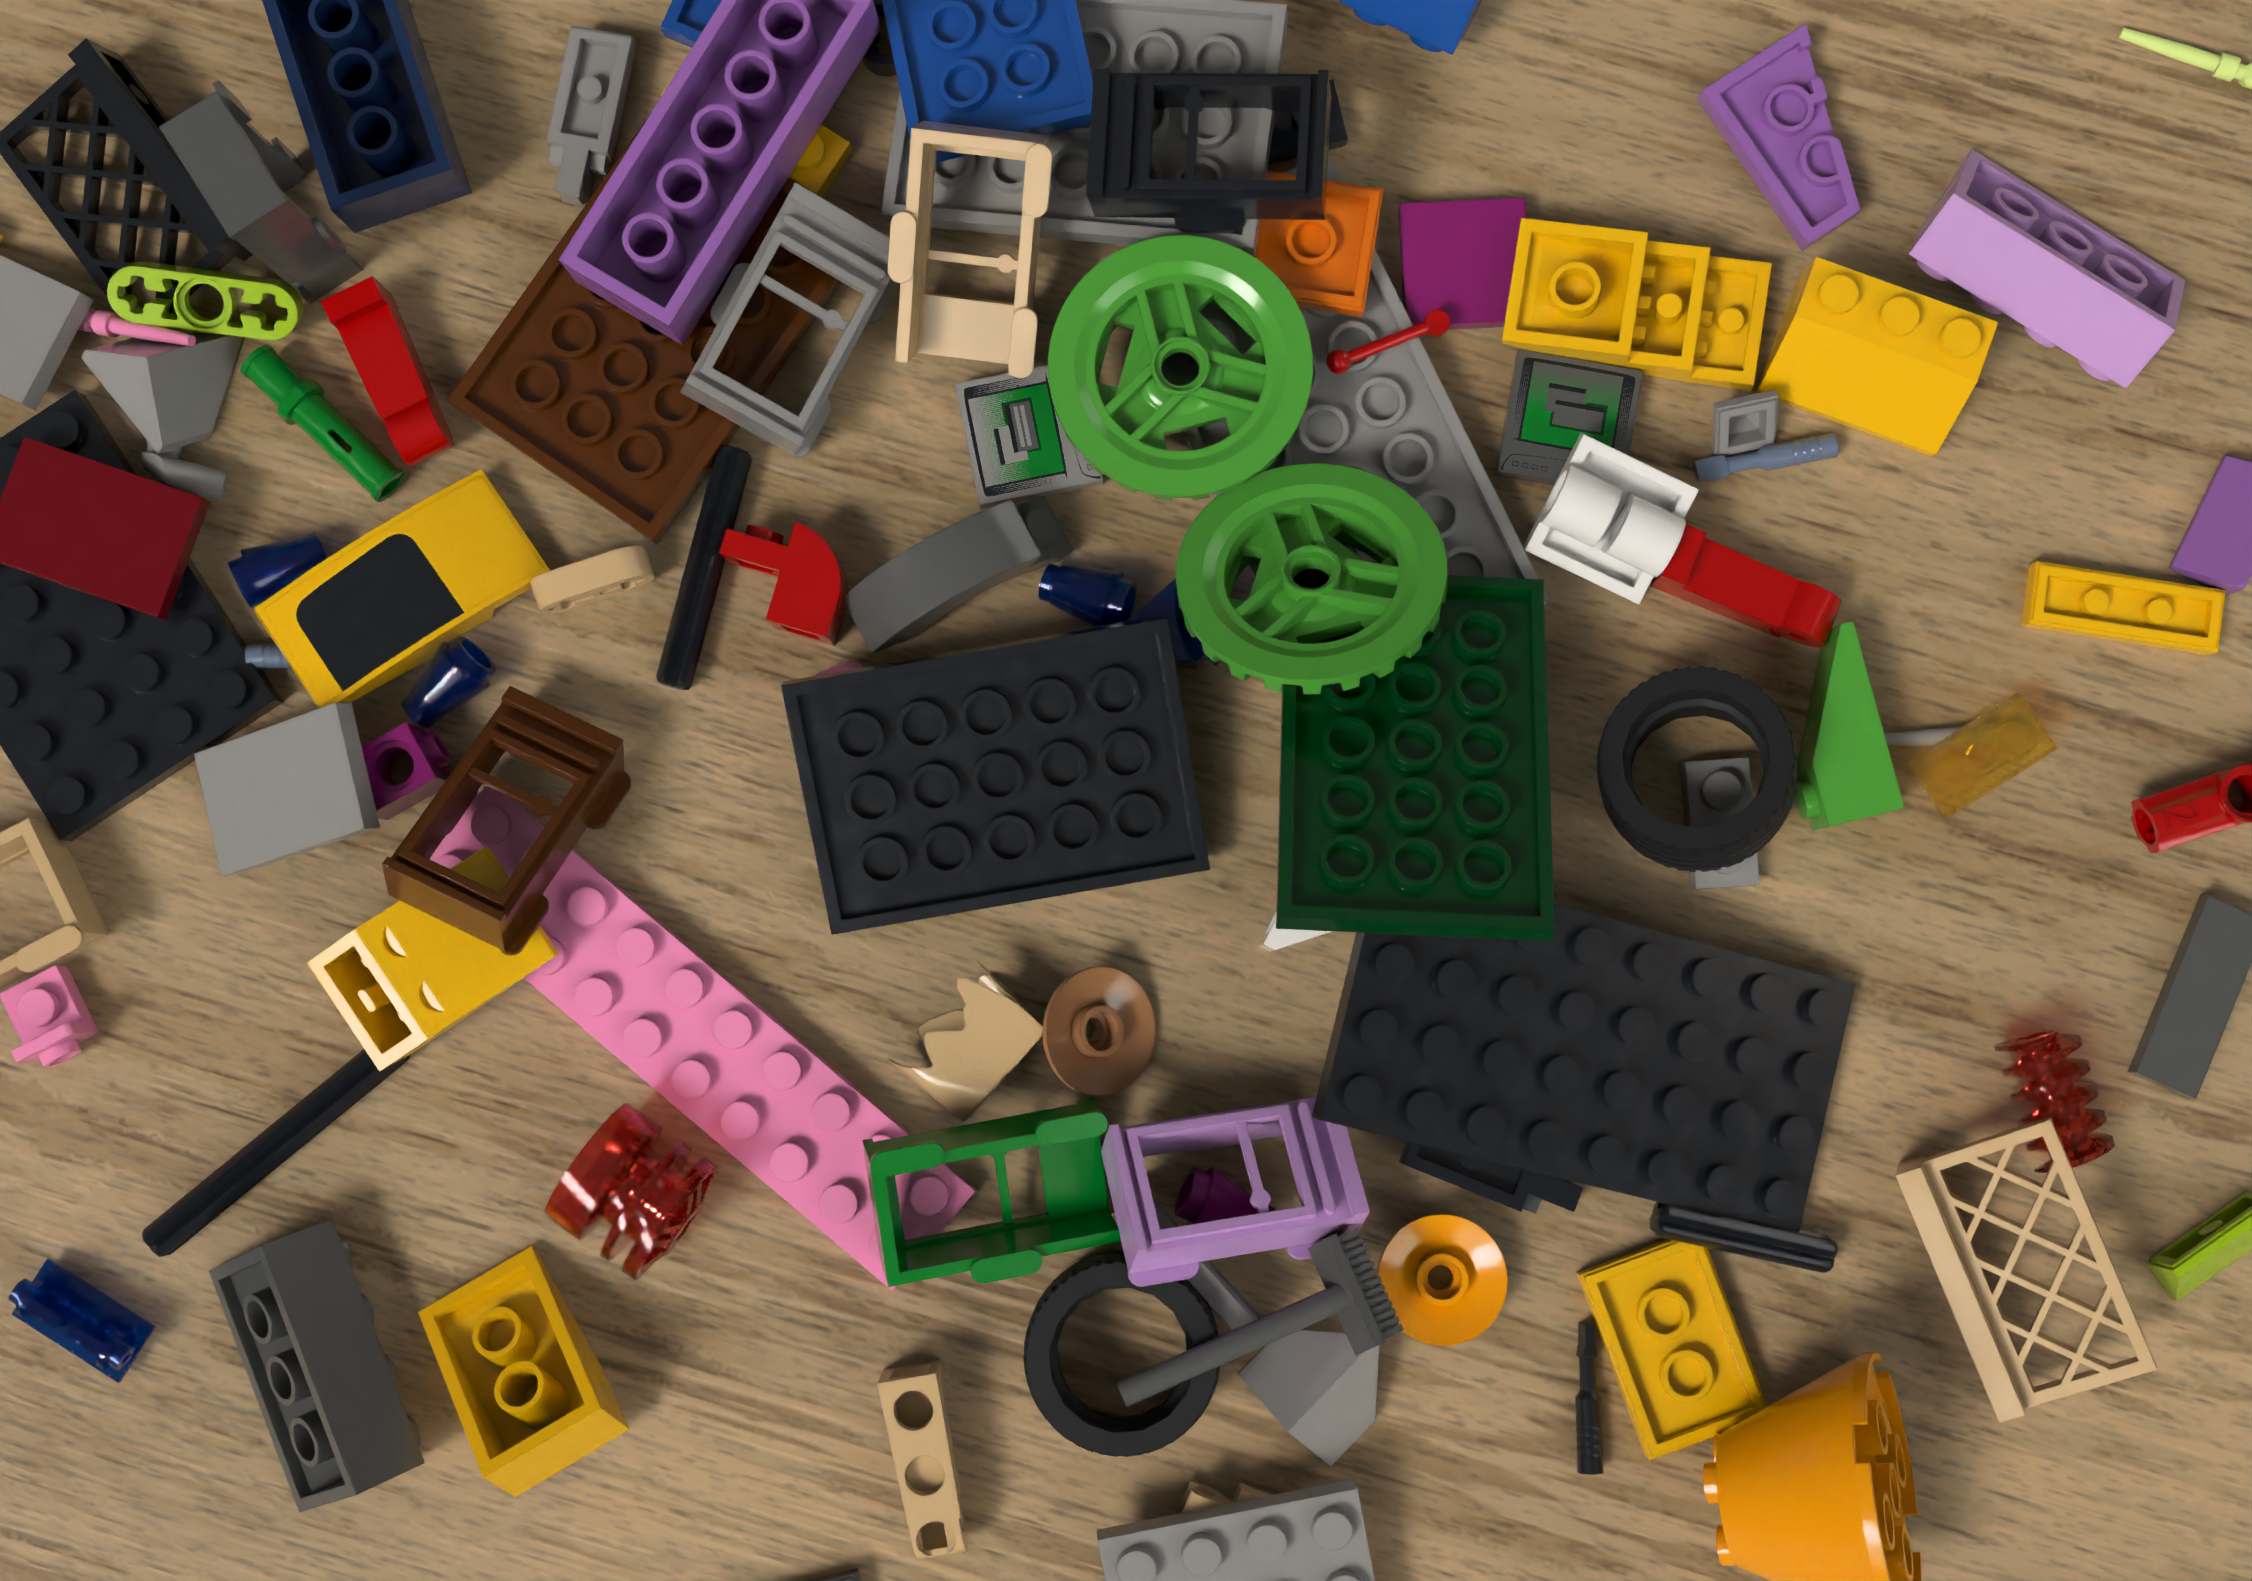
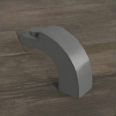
M1045 496L1014 505L1012 500L969 516L915 544L864 578L842 599L872 654L918 637L942 616L965 601L1007 580L1059 562L1070 554L1073 548Z

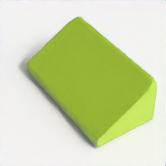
M2247 1190L2149 1259L2150 1261L2147 1265L2172 1299L2176 1301L2182 1299L2252 1250V1191Z

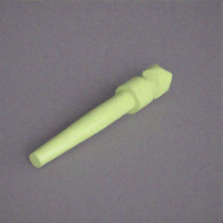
M2125 27L2119 33V39L2174 60L2211 71L2212 77L2231 82L2233 78L2237 79L2241 86L2252 89V63L2248 65L2242 64L2240 57L2225 52L2217 55L2183 43Z

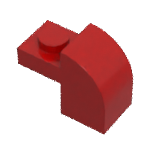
M797 522L794 524L788 546L782 545L783 535L759 526L747 525L745 534L726 529L719 553L729 564L778 578L766 620L775 629L835 646L846 610L842 597L848 593V584L845 571L839 559L825 540L812 529Z

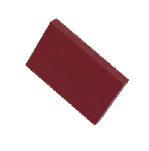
M24 437L0 499V564L166 620L210 501Z

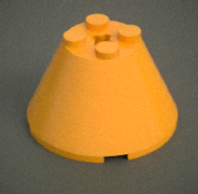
M1878 1352L1861 1353L1726 1429L1721 1434L1714 1435V1462L1704 1463L1703 1484L1708 1503L1719 1504L1722 1525L1717 1526L1716 1545L1719 1561L1722 1566H1737L1770 1581H1922L1921 1552H1912L1905 1516H1918L1909 1446L1891 1374L1889 1371L1876 1372L1872 1364L1882 1362V1357Z

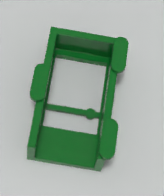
M1094 1098L1077 1100V1104L876 1142H873L872 1138L862 1140L880 1261L888 1287L970 1271L972 1278L978 1283H989L1030 1275L1041 1268L1043 1256L1121 1241L1118 1226L1108 1208L1101 1154L1100 1135L1108 1132V1122ZM1038 1146L1046 1213L1013 1219L1004 1156L1011 1150ZM985 1155L994 1157L1002 1221L908 1240L904 1239L895 1175L931 1169L943 1163Z

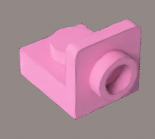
M54 965L0 993V999L23 1044L11 1051L16 1063L41 1062L43 1068L56 1066L80 1054L82 1050L78 1043L99 1033L67 965Z

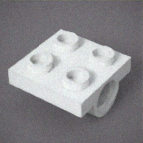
M1580 433L1523 548L1525 551L1632 602L1640 604L1653 577H1658L1663 572L1675 553L1685 529L1686 520L1684 518L1699 489L1586 434Z

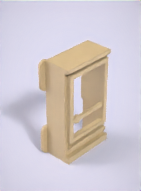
M921 121L911 128L906 211H900L892 217L888 255V275L894 282L900 283L896 362L908 363L916 353L1008 364V375L1017 378H1026L1032 373L1038 329V316L1033 310L1040 225L1041 216L1047 211L1049 206L1053 154L1048 147L1050 136L931 121ZM937 151L1026 161L1018 259H1014L1008 253L994 257L929 249ZM929 259L997 267L1002 273H1010L1012 270H1017L1014 303L926 292Z
M27 818L1 831L0 868L31 853L65 926L0 960V988L30 972H35L97 938L109 935L65 841L59 839L49 821Z

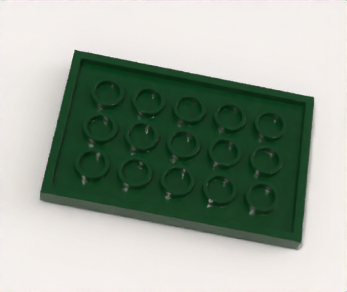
M1307 569L1299 572L1293 580L1301 587L1317 588L1324 585L1329 580V576L1318 569ZM1448 575L1446 600L1442 603L1440 619L1434 631L1427 632L1424 635L1421 649L1411 658L1402 656L1396 660L1393 672L1382 678L1377 677L1374 673L1368 674L1360 678L1359 687L1343 691L1340 683L1322 685L1321 694H1304L1302 686L1284 685L1281 695L1276 929L1551 942L1555 931L1543 579ZM1359 631L1313 642L1310 644L1336 641L1351 636Z

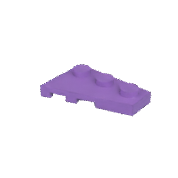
M1806 23L1703 89L1697 98L1702 108L1802 251L1853 219L1861 211L1840 138L1834 137L1825 106L1828 97L1822 77L1817 78L1809 52L1812 43Z

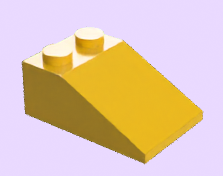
M528 1247L418 1312L483 1478L514 1497L519 1496L630 1430L606 1373L534 1247Z

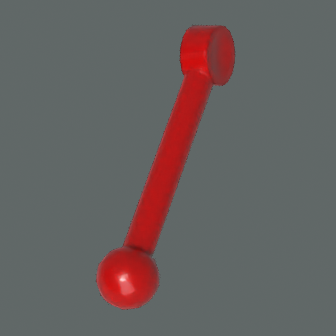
M1435 309L1427 314L1424 322L1347 352L1341 349L1333 350L1326 358L1327 368L1332 373L1343 374L1350 368L1351 363L1425 334L1431 337H1441L1450 326V318L1445 311Z

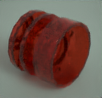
M626 1103L611 1114L579 1152L553 1191L545 1208V1217L578 1240L586 1238L604 1221L612 1227L604 1240L600 1256L610 1261L632 1240L635 1244L623 1263L622 1272L637 1280L655 1262L668 1255L688 1231L704 1206L708 1188L716 1176L719 1166L704 1157L682 1178L680 1173L691 1155L692 1147L685 1142L680 1143L660 1161L653 1157V1154L662 1136L663 1127L630 1103Z

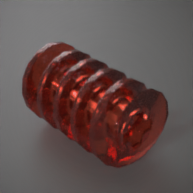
M2058 1029L2020 1036L1996 1044L1994 1046L1996 1052L2016 1053L2018 1057L2016 1061L2002 1070L2003 1076L2024 1078L2026 1082L2024 1086L2010 1095L2011 1101L2032 1103L2034 1107L2032 1111L2018 1120L2019 1126L2051 1116L2073 1168L2093 1162L2115 1147L2112 1135L2093 1132L2107 1121L2105 1111L2098 1108L2084 1107L2099 1096L2097 1086L2090 1083L2075 1082L2091 1070L2089 1061L2082 1058L2067 1057L2082 1046L2080 1035L2060 1033ZM2039 1137L2026 1144V1148L2029 1152L2049 1154L2050 1160L2034 1169V1172L2047 1173L2053 1159L2044 1138Z

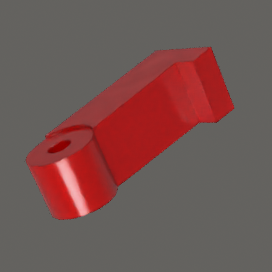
M371 276L320 301L331 324L338 329L380 419L383 418L388 435L404 462L412 467L453 447L454 441L392 293L376 278Z
M1685 524L1682 538L1668 565L1658 577H1653L1650 583L1652 588L1779 639L1783 637L1802 645L1817 648L1825 646L1842 602L1833 592L1813 583L1798 580L1705 538L1706 532L1688 524Z

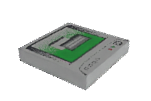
M1048 365L1034 367L1032 373L1026 378H1017L1005 373L955 384L981 509L990 508L1012 500L1014 503L1103 484L1102 475L1093 469L1084 456L1073 447L1056 415L1050 392Z

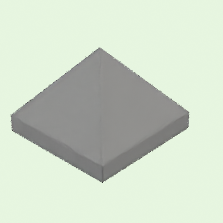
M1776 390L1713 403V456H1727L1760 449L1765 445L1776 444L1778 393Z

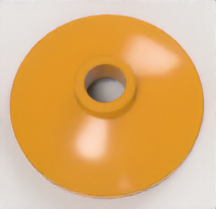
M1431 1214L1407 1223L1388 1241L1378 1264L1377 1277L1380 1276L1382 1280L1380 1284H1383L1385 1287L1384 1293H1388L1389 1298L1387 1299L1392 1302L1391 1308L1395 1309L1396 1313L1394 1315L1395 1317L1398 1316L1400 1320L1398 1324L1402 1325L1403 1332L1419 1342L1430 1345L1452 1346L1470 1341L1479 1336L1495 1321L1503 1307L1507 1294V1268L1498 1245L1480 1226L1456 1215ZM1438 1265L1448 1267L1451 1272L1449 1284L1441 1289L1431 1287L1428 1282L1430 1270Z

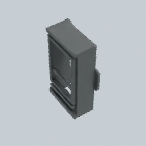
M218 80L213 83L215 92L159 126V128L228 236L232 240L238 241L283 280L292 285L294 289L298 288L304 299L311 304L361 272L362 269L357 261L347 253L339 237L318 216L311 219L284 194V192L304 180L302 177L306 174L304 167L293 152L277 137L271 140V144L249 123L252 118L245 107Z

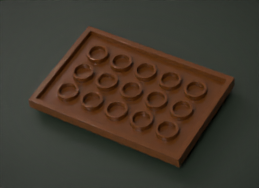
M640 128L447 401L658 545L712 468L714 458L720 447L728 445L740 428L739 425L680 392L717 326L710 317L712 306L733 268L739 263L751 264L790 193L794 182L790 179L786 180L684 345H681L578 284L559 261L564 250L641 130ZM781 246L778 247L764 273L822 308L825 307L841 284V281ZM758 283L712 368L762 396L817 317Z

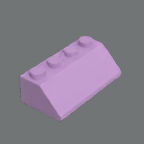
M1973 149L1963 159L1918 230L1909 252L1910 256L1917 259L1918 266L1932 278L1940 281L1951 280L1969 291L1973 301L1984 310L1993 314H2001L2003 312L2024 325L2026 333L2039 344L2049 348L2058 346L2076 357L2080 366L2094 378L2102 381H2109L2111 379L2124 388L2130 385L2176 330L2185 285L2183 278Z

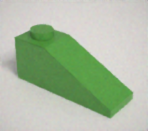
M1854 621L1840 624L1831 629L1825 646L1820 649L1797 762L1799 782L1796 785L1794 800L1800 816L1804 820H1810L1812 831L1905 808Z

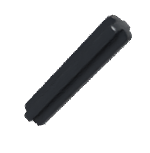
M1656 1202L1650 1217V1229L1661 1238L1820 1273L1831 1271L1834 1266V1258L1838 1253L1837 1243L1824 1234L1801 1229L1797 1233L1671 1204Z

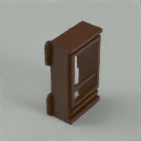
M509 686L501 697V705L392 857H386L382 867L388 895L499 948L506 955L512 956L519 954L524 949L548 913L549 902L542 894L587 827L600 829L608 823L630 790L631 778L624 770L623 739ZM505 751L574 783L559 807L552 805L548 797H535L490 775V772ZM482 784L531 807L538 816L548 815L551 817L500 893L430 860V857L442 840L454 829L476 798L478 789Z

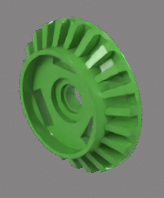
M1168 235L1143 240L1120 249L1099 262L1079 281L1063 304L1054 325L1048 354V379L1052 402L1056 415L1073 447L1084 456L1093 469L1099 474H1104L1116 481L1120 487L1134 493L1139 491L1153 495L1156 499L1170 501L1173 498H1192L1193 500L1209 498L1211 494L1228 489L1231 490L1244 484L1260 471H1265L1274 463L1276 457L1286 445H1289L1294 437L1307 407L1313 377V352L1309 331L1304 316L1286 285L1266 265L1242 249L1222 241L1191 235ZM1208 303L1224 310L1251 336L1255 344L1244 355L1200 313ZM1117 326H1122L1134 331L1117 388L1098 383L1110 336ZM1174 353H1187L1197 361L1199 373L1193 382L1184 386H1177L1169 383L1164 378L1161 371L1162 364L1168 356ZM1226 421L1229 436L1214 445L1191 451L1167 450L1164 439L1166 435Z
M1313 463L1282 466L1258 473L1244 484L1231 490L1223 491L1206 505L1193 520L1180 546L1176 563V587L1179 608L1182 609L1185 626L1191 637H1197L1202 643L1203 653L1213 662L1222 660L1227 663L1231 675L1243 681H1246L1251 676L1260 678L1264 681L1265 689L1282 692L1284 685L1288 684L1302 686L1304 694H1321L1322 685L1340 683L1343 691L1359 687L1360 678L1368 674L1374 673L1377 677L1382 678L1393 672L1395 661L1402 656L1411 658L1421 649L1424 635L1427 632L1434 631L1439 622L1442 603L1446 600L1448 570L1445 546L1437 526L1427 511L1405 490L1373 473L1335 464ZM1342 544L1364 552L1378 563L1366 562ZM1256 558L1261 559L1249 598L1245 601L1230 598L1237 577ZM1307 569H1318L1329 576V580L1317 588L1301 587L1293 579L1299 572ZM1359 631L1351 636L1336 641L1310 644L1313 642Z

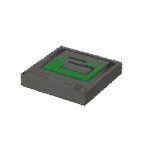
M1519 349L1515 358L1495 475L1554 486L1580 433L1586 434L1629 455L1643 371Z

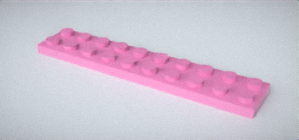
M485 786L473 800L454 829L442 840L430 857V860L450 869L480 849L488 846L510 879L546 825L517 800ZM573 848L542 894L548 899L549 911L540 925L559 952V955L524 979L888 1287L880 1261L862 1140L872 1138L873 1142L913 1134ZM947 1163L940 1164L931 1169L895 1175L904 1239L908 1240L941 1233L977 1188ZM896 1286L888 1288L893 1291L896 1288Z

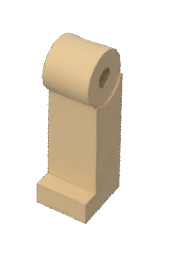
M941 1360L884 1369L877 1382V1387L915 1556L920 1560L965 1552L968 1548L967 1531L944 1393L945 1381Z

